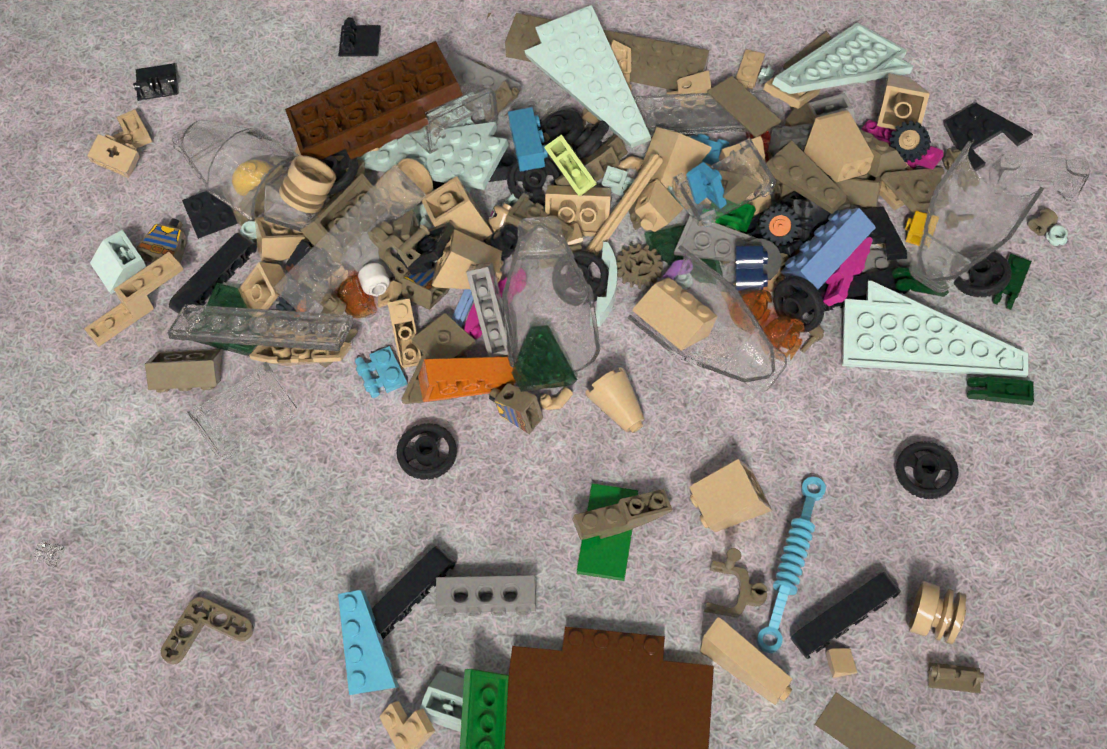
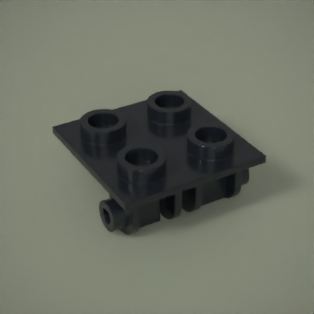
M348 17L341 27L338 57L378 56L381 26L356 25L354 19Z
M175 63L135 69L136 82L133 85L135 91H137V101L178 95Z
M222 185L182 200L198 239L238 224Z
M793 199V209L800 220V231L798 230V236H794L793 241L802 240L803 244L806 241H810L815 236L814 232L829 221L828 217L831 213L809 199Z

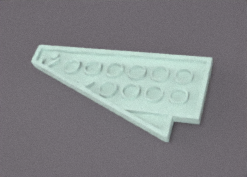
M592 5L535 27L541 44L524 50L526 57L597 119L605 121L609 125V129L631 148L651 140L648 129Z
M856 23L777 75L772 84L783 92L794 94L858 82L866 83L870 80L888 78L889 73L895 75L910 74L914 66L902 60L906 55V49Z
M496 122L446 129L435 128L432 131L406 134L400 139L386 143L379 151L367 152L363 156L357 157V159L364 160L365 169L387 172L401 160L410 158L424 165L432 181L447 183L457 176L464 186L484 190L509 144L507 139L493 137L497 130Z
M873 281L867 282L866 300H844L842 366L1021 378L1028 376V353Z

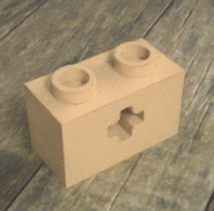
M100 134L97 135L87 155L90 162L127 178L131 176L140 158L134 146L128 143L122 145L110 135L102 136ZM118 152V156L114 155L113 158L111 157V153L116 154Z

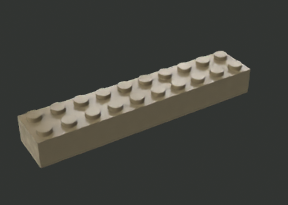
M516 13L505 40L506 57L531 62L526 57L524 50L541 44L535 27L552 20ZM603 30L609 44H611L612 40H615L631 48L630 82L676 91L678 90L677 80L679 78L707 70L709 50Z

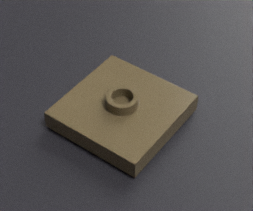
M444 313L414 336L412 343L429 359H450L462 356L475 345V340Z

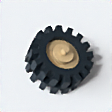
M909 121V124L903 122L901 127L899 125L895 127L896 131L891 133L890 146L898 151L904 162L908 163V160H910L912 163L915 162V159L921 160L922 155H927V149L930 150L931 140L924 126H921L919 122L915 124L913 121Z

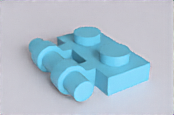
M390 346L369 354L372 361L370 363H365L362 357L355 360L357 365L356 371L359 376H362L365 382L363 386L372 398L380 395L378 388L384 386L386 393H389L407 385V380ZM376 370L379 378L373 379L370 372Z

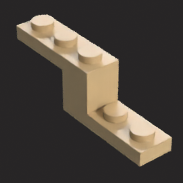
M168 252L114 288L121 304L85 327L86 333L100 347L148 314L154 308L147 295L182 272V265Z

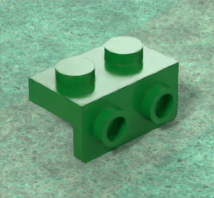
M726 199L727 204L721 209L712 203L710 210H703L702 214L706 220L736 231L747 232L756 208L754 205L742 202L736 204Z

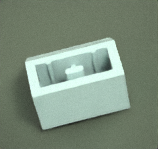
M123 230L104 239L90 262L110 294L115 292L114 288L146 267L143 259Z
M441 670L428 686L420 709H424L430 722L461 732L464 678Z

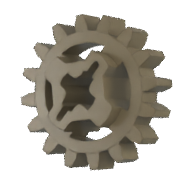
M638 244L635 249L630 245L629 251L623 249L622 256H617V277H622L623 284L630 282V288L634 284L638 285V289H641L643 284L649 288L650 282L657 283V277L662 276L663 262H661V255H656V249L649 251V245L641 248V245Z

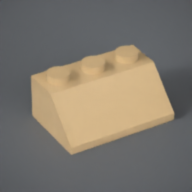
M548 185L545 197V212L549 215H555L568 226L578 223L582 236L595 237L610 216L611 188L592 187L579 197L572 186Z
M669 277L655 283L633 308V312L681 351L708 337L718 317L707 306L699 302L691 293H688Z

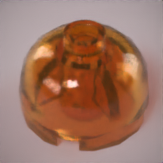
M356 273L343 280L338 287L337 296L346 303L345 313L355 319H362L375 314L376 311L371 307L372 305L376 308L373 295H368L362 290L358 274Z
M747 288L733 297L730 308L736 325L751 333H755L754 330L760 331L770 315L771 310L767 309L768 302L772 303L771 293L764 289Z
M781 316L772 320L762 331L766 352L771 357L782 362H787L786 358L790 354V360H792L803 341L799 339L800 332L804 333L803 322L789 316ZM780 347H783V348H786V349H789V350L785 353V352H782V351L780 350Z

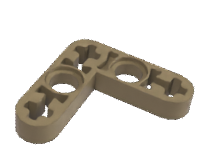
M197 597L190 601L162 645L161 656L165 662L171 665L181 662L204 625L240 642L246 641L252 636L253 626L247 618L210 600ZM203 604L204 609L210 612V614L207 616L200 611L197 613L194 608L196 606L201 607ZM219 614L227 615V620L222 625L214 624L215 617ZM232 621L239 627L245 624L247 631L240 632L238 635L236 628L231 626ZM186 625H191L193 627L192 633L187 637L181 636V629ZM175 638H178L181 642H184L185 644L182 645L180 642L178 644ZM176 647L178 654L170 657L168 650H174Z

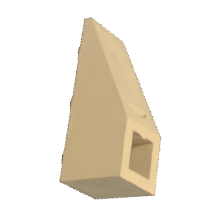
M410 298L389 302L388 308L400 367L416 366L421 359V352L412 343V338L417 335Z

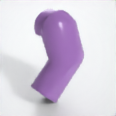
M689 259L673 262L663 275V279L669 277L674 280L677 275L691 273L695 267L694 262Z

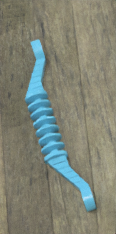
M808 477L804 480L801 492L805 497V503L801 517L791 521L793 528L788 532L791 537L786 539L788 545L784 547L783 551L785 554L781 556L783 563L779 564L778 569L780 572L776 573L778 580L773 583V588L778 591L769 626L763 628L757 637L758 647L766 653H774L780 649L783 638L778 628L788 595H795L798 591L795 585L800 583V579L797 576H801L803 573L801 567L805 566L803 559L808 556L805 550L810 548L809 541L813 538L811 533L815 531V525L810 522L815 501L823 498L826 491L825 483L818 477ZM815 484L820 488V492L816 494L810 493L807 486ZM771 634L776 638L777 643L773 646H768L763 642V636Z

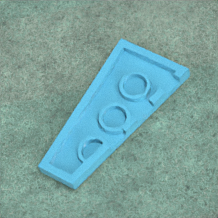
M365 590L338 594L349 695L398 688V681L394 679L391 670L392 665L389 657L385 654L382 645L384 642L375 626V617Z

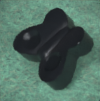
M794 240L791 243L788 241L786 242L787 245L777 246L780 253L788 254V257H791L794 250L799 249L803 242L802 240Z

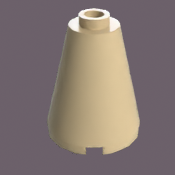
M619 367L620 372L615 373L614 370L608 372L592 384L594 389L591 392L587 389L585 394L625 432L631 431L635 433L644 426L642 422L645 418L625 370Z

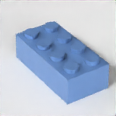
M860 208L836 210L828 217L829 221L814 232L815 236L810 241H806L799 248L800 252L786 261V267L781 273L786 278L791 276L805 278L816 289H819L876 228L875 225ZM794 286L797 291L803 290L798 286Z

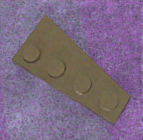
M792 140L764 165V172L831 214L846 202L847 195Z

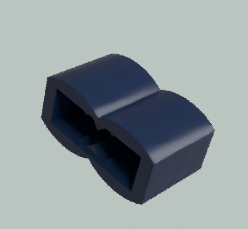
M736 246V292H763V287L768 286V274H763V265L768 264V252L763 251V246Z

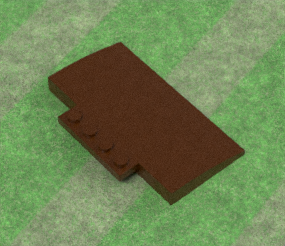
M434 41L290 106L285 111L302 156L322 160L346 149L350 159L361 157L375 148H380L395 139H400L408 133L422 129L429 124L425 112L456 99L463 94L437 42Z
M565 627L562 651L512 646L508 679L505 749H709L714 666L663 661L665 636Z

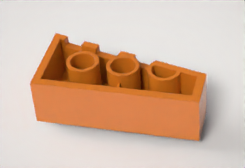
M502 356L424 359L418 376L423 402L489 394L494 388L502 391L507 384L515 385L516 383L511 358Z

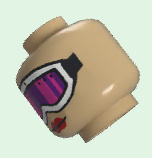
M503 203L502 206H494L488 219L491 231L497 232L505 225H512L505 222L513 206L507 203Z

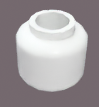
M368 263L358 273V280L362 290L368 295H382L390 285L388 274L383 265L379 263Z

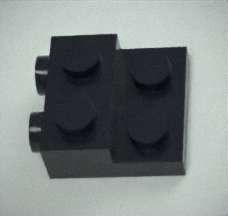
M450 222L428 229L430 234L425 235L417 244L416 252L421 254V256L409 267H407L404 261L402 262L412 275L427 272L431 269L432 262L442 257L443 250L450 241V236L454 230ZM406 254L409 259H413L411 254Z

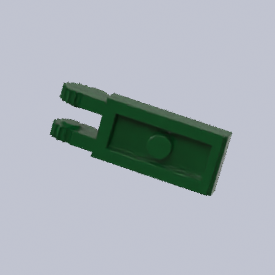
M1010 254L1008 258L1011 267L1010 282L1003 291L996 294L993 304L998 305L1001 301L1002 293L1011 296L1006 304V308L1009 310L1012 309L1015 299L1019 296L1032 262Z
M903 267L895 268L892 271L893 277L899 279L896 287L901 291L911 289V291L945 297L949 293L943 274Z
M988 376L987 378L970 377L967 379L969 387H985V390L975 389L968 391V399H985V401L1031 406L1034 403L1033 381Z

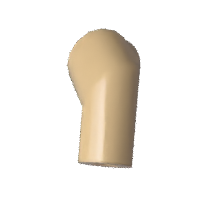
M629 156L619 162L620 165L616 168L624 171L629 168L636 169L639 173L644 160Z
M564 387L557 397L543 394L539 398V402L545 410L561 409L573 393L570 389Z

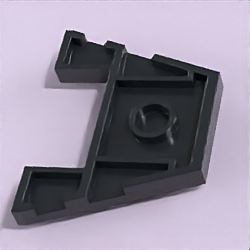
M978 103L949 118L944 123V127L953 145L964 153L969 162V166L966 168L972 167L974 172L983 168L986 164L974 151L977 147L1001 133H1004L1017 147L1030 140L1033 136L1030 131Z
M884 206L860 208L876 227L867 236V238L871 237L873 239L872 244L886 243L887 260L907 259V250Z

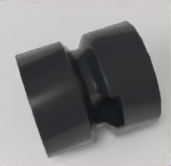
M505 225L489 236L485 244L502 251L501 260L504 261L522 248L524 238L518 228L513 225Z

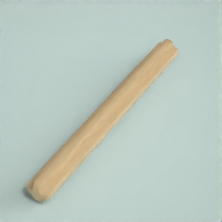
M653 154L585 251L596 255L599 254L603 248V242L608 241L662 164L663 160L660 156Z

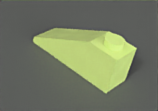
M562 135L544 147L579 197L597 184Z

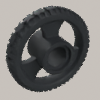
M560 110L546 116L540 121V128L538 130H542L543 133L547 132L550 139L548 142L541 144L548 145L562 135L566 142L571 145L583 130L584 125L581 116L573 110Z
M605 121L598 122L591 129L587 127L581 132L576 141L573 142L575 145L572 147V150L579 160L585 155L589 157L602 144L601 139L609 130V125Z
M346 149L320 160L329 166L336 176V180L327 196L344 190L357 175L358 159L357 157L350 159ZM335 156H344L340 161L335 158Z
M544 158L545 167L523 172L520 171L516 159L507 175V185L511 195L514 194L516 199L520 198L522 194L518 191L515 182L521 181L525 191L533 193L532 198H529V200L534 204L539 203L544 206L546 195L541 189L548 175L553 176L554 185L557 186L555 180L561 176L558 167L549 158ZM535 177L538 179L539 183L534 184L529 180V178Z
M989 250L970 251L958 258L952 268V280L956 288L964 294L973 297H990L1000 293L1006 288L1011 279V267L1007 259L999 253ZM960 271L970 272L971 285L961 279ZM993 275H1003L997 283L991 285Z
M576 251L564 256L556 265L552 278L553 287L557 295L564 302L573 306H585L597 301V297H601L608 286L609 273L604 261L598 255L588 251ZM577 260L578 265L570 268L568 278H561L564 268ZM592 262L600 270V283L593 282V277L588 270V266ZM579 275H585V279L583 281H576V278ZM573 287L581 292L588 290L589 295L577 298L568 295L566 292L569 288Z
M798 276L785 278L778 283L773 294V305L777 316H779L783 324L801 333L812 331L818 327L823 320L825 312L823 299L818 289L805 278ZM791 285L798 286L803 290L794 293ZM814 309L812 321L806 324L803 320V315Z
M423 423L407 430L401 436L396 450L397 460L402 470L409 476L420 480H430L438 478L442 474L444 475L453 466L457 457V446L452 434L446 428L433 423ZM427 433V436H422L415 441L414 448L406 447L415 436ZM441 438H444L449 446V453L446 459L439 457L437 441ZM426 449L432 450L431 452L426 454L422 453ZM413 459H417V461L421 465H432V469H416L409 464V462Z
M929 441L916 442L904 448L898 456L896 462L898 481L906 491L916 495V497L924 499L941 498L954 488L958 480L959 470L954 456L945 447L939 446L937 443H930ZM919 451L932 452L940 457L937 458L934 455L926 454L918 459L914 453ZM906 466L914 468L913 476L921 484L919 487L907 477L905 472ZM923 468H928L931 472H926ZM940 470H948L949 479L947 483L940 488H936L933 483Z

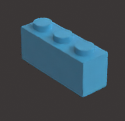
M532 107L508 111L509 126L520 171L545 167L544 158H548V154L544 148L546 145L541 144L544 142L542 130H538L540 128L539 116H534Z

